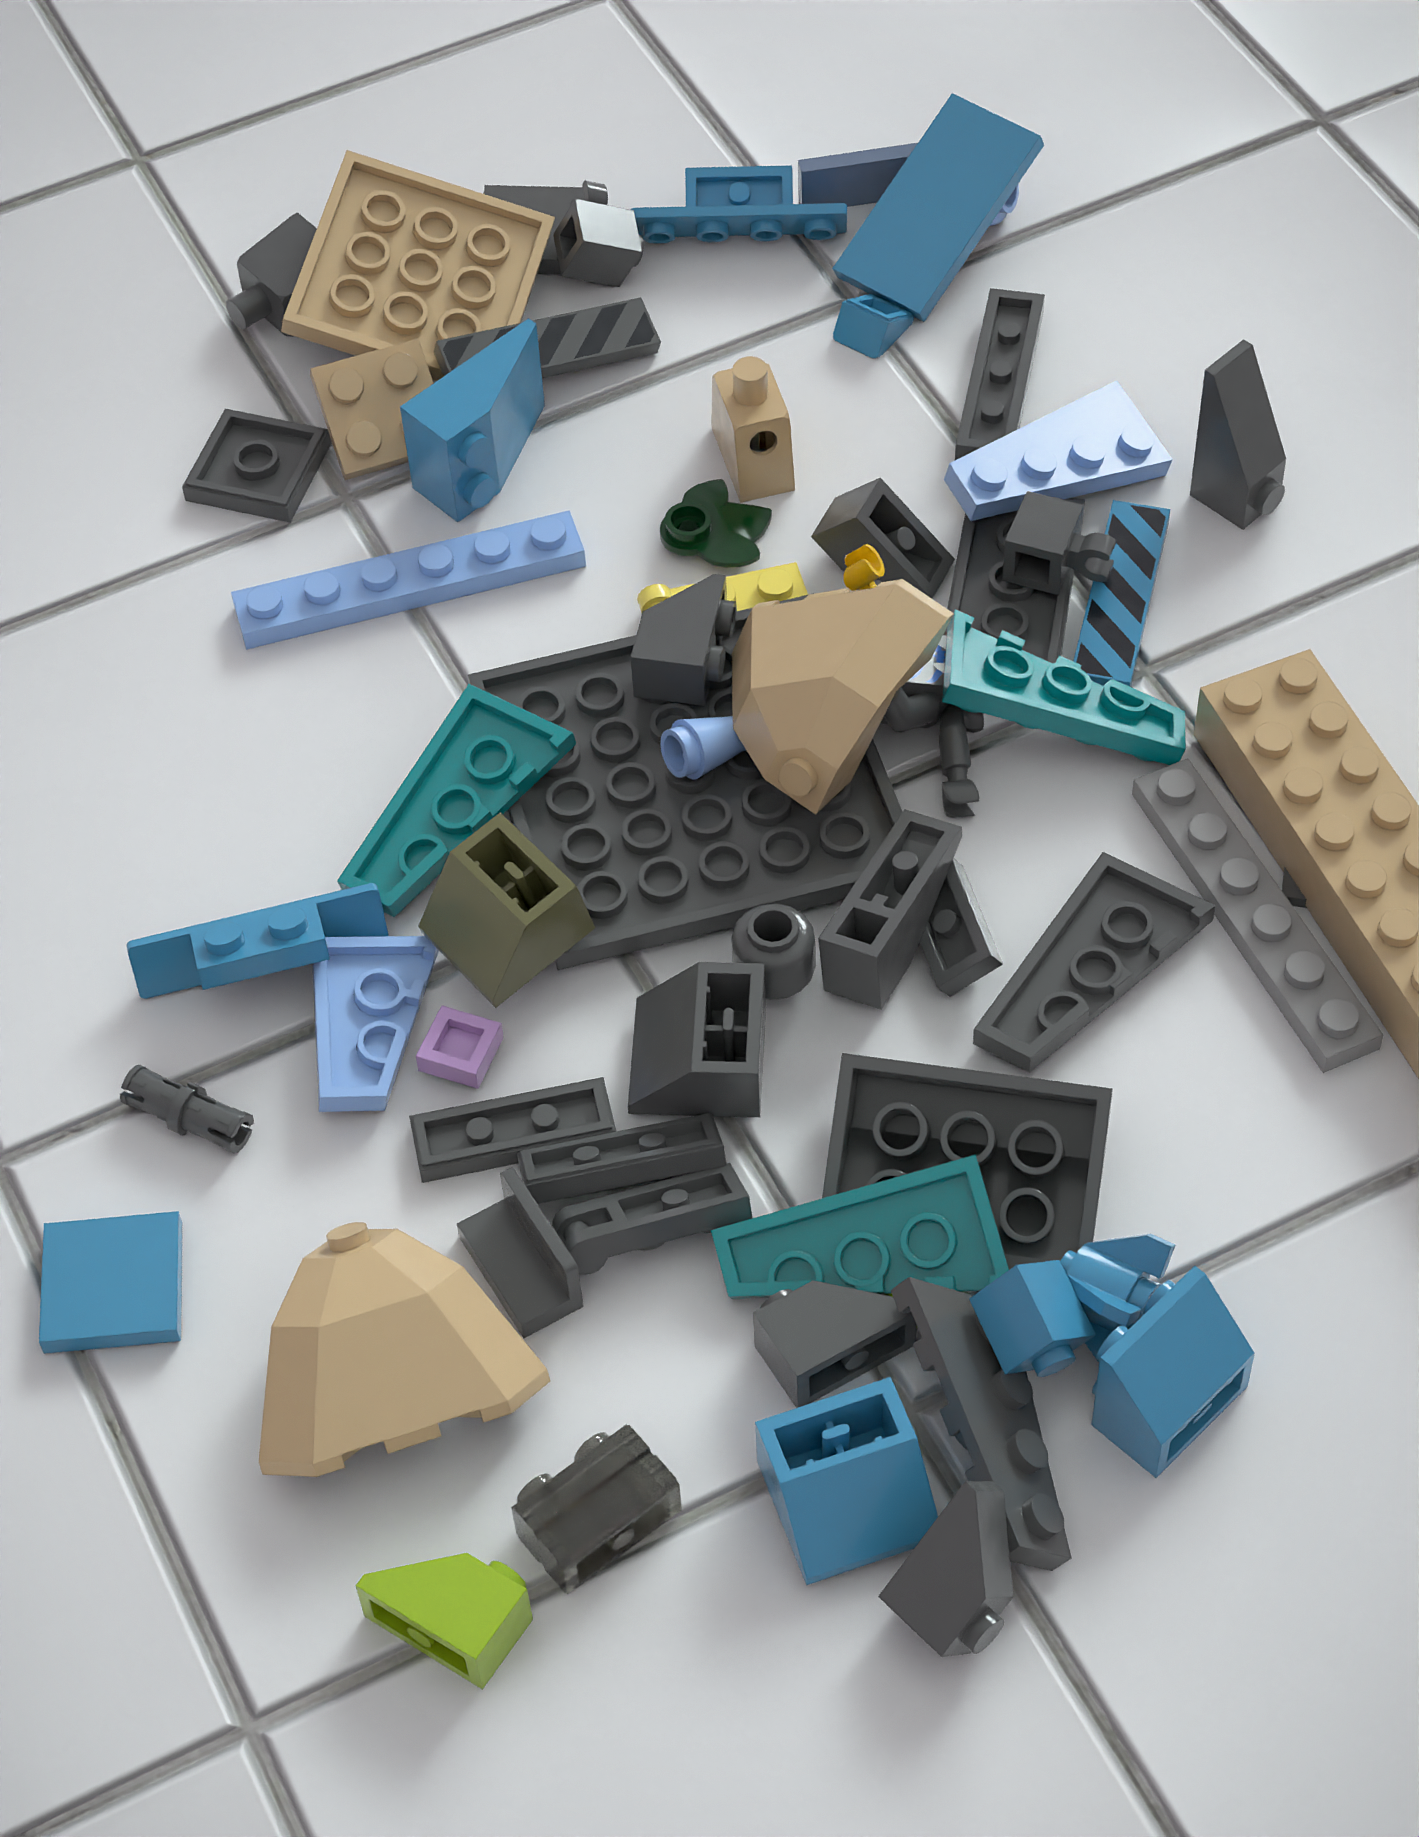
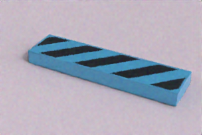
M1116 500L1112 502L1105 534L1116 539V545L1110 557L1111 560H1114V565L1107 582L1093 581L1073 660V662L1082 665L1080 669L1088 674L1091 681L1102 686L1111 679L1130 687L1132 685L1169 525L1171 509Z

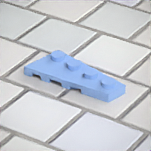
M1116 380L949 463L944 481L970 521L1019 510L1027 491L1064 500L1163 477L1168 472L1172 458Z

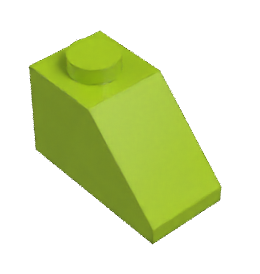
M469 1553L367 1573L355 1585L364 1617L482 1690L533 1620L527 1586L522 1577L499 1561H491L487 1565Z

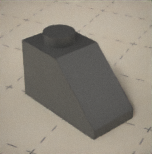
M881 477L835 497L811 535V538L843 572L847 568L845 565V556L865 544L871 545L880 555L885 569L884 576L876 580L887 582L903 579L932 599L955 561V558Z
M814 1280L794 1291L785 1289L773 1294L761 1305L759 1310L753 1312L755 1348L796 1408L812 1403L912 1348L916 1342L917 1325L912 1312L900 1313L893 1297Z
M965 1481L878 1596L941 1657L970 1654L971 1652L977 1654L984 1650L1001 1631L1004 1620L999 1615L1014 1597L1004 1491L993 1481Z

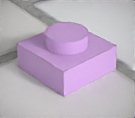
M441 1006L416 1054L418 1071L479 1089L504 1038L502 1023Z

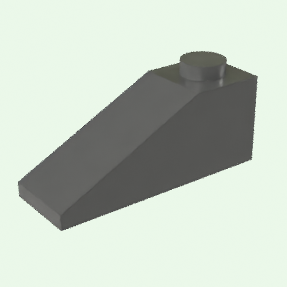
M1244 339L1205 369L1190 496L1242 530L1260 515L1266 516L1272 513L1280 504L1285 493V487L1282 484L1286 465L1285 452L1254 347Z
M904 809L818 938L824 991L882 1010L912 962L963 836L961 826Z

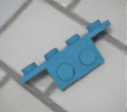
M792 165L685 168L686 207L631 208V210H634L638 233L646 242L655 244L671 242L675 237H697L698 240L703 242H721L728 239L729 236L750 235L752 239L757 241H774L780 239L782 235L804 234L806 238L812 240H827L835 237L836 234L847 232V204H793Z
M369 883L131 940L127 943L126 947L139 996L147 999L200 985L205 990L329 960L330 956L325 937L389 936L378 886L375 883Z

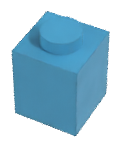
M1060 1260L1015 1265L969 1298L1005 1374L1035 1370L1038 1377H1046L1057 1373L1074 1363L1076 1357L1073 1351L1096 1335Z

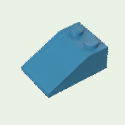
M528 318L400 406L412 488L456 522L461 521L476 509L484 507L494 496L501 492L545 407L537 325Z

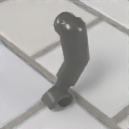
M947 704L942 712L939 731L942 775L948 779L947 782H942L944 813L951 818L975 816L967 804L979 801V792L976 785L967 778L968 768L971 766L967 732L975 733L982 731L984 716L983 713L968 712L952 704Z

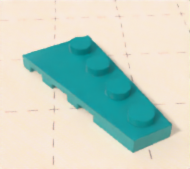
M956 609L954 610V615L947 627L942 702L958 706L968 712H980L1013 721L1025 728L1041 729L1070 737L1086 745H1099L1131 754L1143 761H1156L1167 765L1180 762L1186 750L1184 710L1114 679H1111L1102 686L1091 681L1088 674L1080 669L1082 665L1060 655L1056 663L1048 662L1022 650L1026 640L1003 630L999 638L996 639L972 628L974 617Z
M468 684L338 878L337 882L341 890L375 883L378 886L384 913L395 917L441 874L450 851L500 812L504 814L576 745L573 732Z
M976 1155L711 1230L728 1297L731 1299L769 1298L781 1290L791 1289L794 1291L813 1280L876 1294H888L908 1277L960 1292H979L1009 1270Z

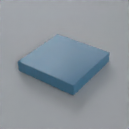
M179 1211L44 1223L39 1344L44 1354L181 1341L183 1223Z

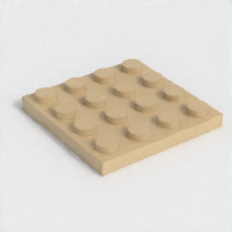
M346 150L284 314L281 332L355 356L419 338L432 380L438 381L444 376L434 355L436 341L521 323L552 232L555 217Z

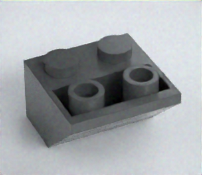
M698 962L636 998L628 1114L696 1116L709 1113L713 1114V1116L760 1118L766 1020L764 964Z

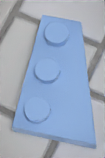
M425 936L325 937L330 959L312 964L319 1112L385 1111L439 950Z

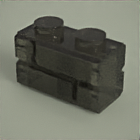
M626 1424L610 1436L606 1432H600L590 1437L577 1450L574 1462L554 1477L545 1473L532 1479L517 1496V1504L512 1506L511 1509L516 1534L535 1559L542 1563L545 1571L565 1594H570L682 1511L680 1484L676 1477L657 1455L651 1453L649 1446L635 1430Z

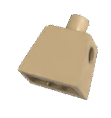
M743 357L734 363L733 368L718 371L712 376L711 414L712 431L740 503L795 491L791 425L787 407L770 365L758 357ZM757 433H759V449L765 448L763 452H756L750 448V441Z

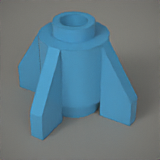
M1150 1233L1088 1242L1077 1253L1069 1250L1062 1257L1060 1262L1096 1333L1093 1338L1085 1342L1095 1358L1102 1343L1116 1328L1124 1325L1130 1329L1144 1315V1307L1147 1301L1161 1285L1151 1280L1150 1275L1159 1279L1164 1277L1175 1249V1244Z

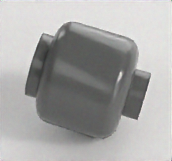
M767 904L747 911L736 922L731 936L732 962L762 963L765 965L766 999H785L801 992L808 985L816 967V943L813 926L803 913L790 906Z

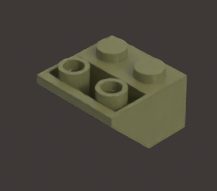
M501 812L450 851L418 925L421 933L495 1008L595 929L577 886Z

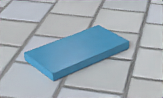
M952 93L832 269L835 275L868 294L877 296L911 312V315L915 316V318L925 322L1044 147L1041 135Z

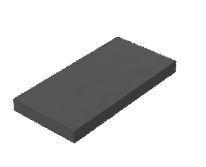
M1064 499L1065 501L1084 505L1085 508V500L1083 499ZM1018 510L970 521L965 513L947 609L952 613L956 609L974 617L971 627L996 639L999 638L1003 630L1026 640L1022 650L1048 662L1056 663L1059 655L1061 656L1075 569L1070 568L1059 595L1002 581L1005 539Z

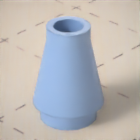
M733 716L676 720L671 729L663 732L660 742L662 757L669 771L678 778L687 776L694 780L702 777L737 754L746 751L733 729Z

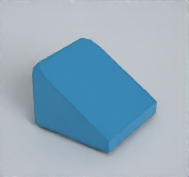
M872 294L847 299L842 302L833 331V339L866 356L878 358L912 325L915 316L911 315V312Z

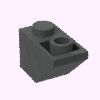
M713 574L643 611L630 657L634 697L701 706L706 705L711 682L720 683L723 677L725 647L720 646L722 637H732L736 622L737 605L736 601L727 600L726 575Z

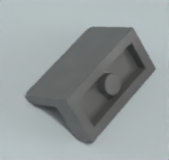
M511 1167L500 1173L504 1199L457 1223L460 1240L524 1339L583 1307L579 1269L575 1260L515 1169Z

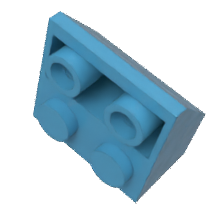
M1194 1266L1176 1284L1171 1280L1161 1284L1147 1301L1144 1307V1315L1130 1329L1124 1325L1116 1328L1102 1343L1096 1356L1100 1362L1098 1377L1092 1389L1095 1400L1091 1425L1155 1478L1248 1387L1255 1354L1209 1278L1199 1268Z
M891 1377L755 1422L757 1463L806 1585L914 1549L938 1518L918 1439Z

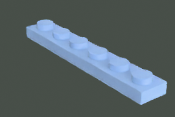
M569 510L233 591L231 595L247 650L586 567L585 550Z

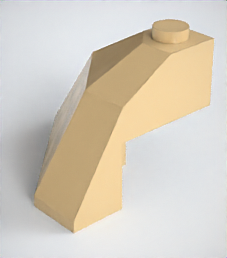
M903 579L881 582L875 588L851 592L849 588L810 594L803 600L786 603L774 600L755 605L751 609L732 652L733 729L764 779L816 815L851 782L896 691L931 660L954 613Z
M354 1222L339 1226L327 1233V1242L302 1258L271 1326L259 1451L260 1469L262 1475L318 1477L345 1468L344 1462L361 1448L382 1441L384 1442L387 1454L441 1437L438 1423L456 1417L481 1418L484 1423L512 1414L550 1382L548 1370L463 1266L399 1229H368L367 1224L364 1222Z

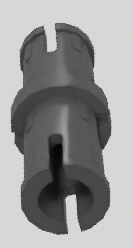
M142 1065L134 1066L122 1083V1089L133 1092L132 1094L125 1091L120 1093L122 1103L166 1121L169 1130L182 1136L186 1135L188 1131L234 1154L243 1149L251 1136L252 1129L241 1125L245 1124L249 1127L253 1125V1115L216 1101L207 1096L205 1088L189 1082L185 1086L176 1083Z

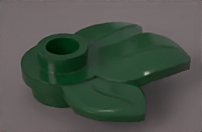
M724 480L707 481L690 488L684 494L682 502L672 506L667 511L660 524V540L667 550L677 555H698L714 566L725 568L747 566L760 559V551L754 542L761 538L768 529L772 519V510L755 505L728 502L729 494Z

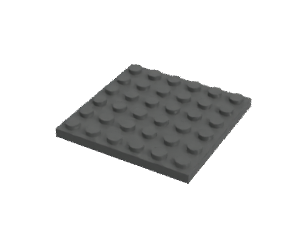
M808 595L787 599L779 602L786 603L797 600H803ZM752 608L736 611V622L732 637H722L720 646L725 647L723 677L720 683L711 682L705 706L634 697L630 657L636 635L468 674L469 684L573 732L576 745L508 809L511 823L577 886L595 926L593 931L555 960L557 970L735 927L736 922L747 911L760 905L781 904L800 911L844 900L902 814V809L873 738L851 782L816 815L766 781L747 750L737 754L695 780L687 776L678 778L669 771L662 757L660 742L663 732L671 729L676 720L733 716L732 652Z

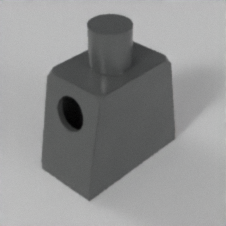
M298 212L290 216L243 253L237 261L242 292L227 300L226 308L231 319L240 329L244 330L265 318L281 332L284 314L317 230L314 225ZM283 333L285 336L294 337V336H292V335Z

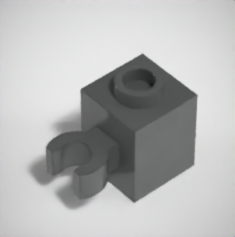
M584 180L582 184L584 200L573 199L571 201L570 208L553 234L561 276L620 287L631 269L639 264L643 255L644 242L642 236L638 233L634 210L607 205L608 191L605 184Z
M1027 491L1005 539L1002 581L1059 595L1070 568H1072L1089 580L1107 582L1114 565V560H1111L1110 557L1116 545V539L1103 533L1081 535L1084 505Z

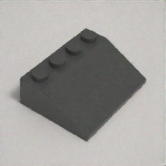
M842 1053L822 1198L976 1155L1009 1270L1019 1264L1061 1261L1067 1251L1071 1250L1077 1253L1084 1244L1094 1241L1113 1088Z

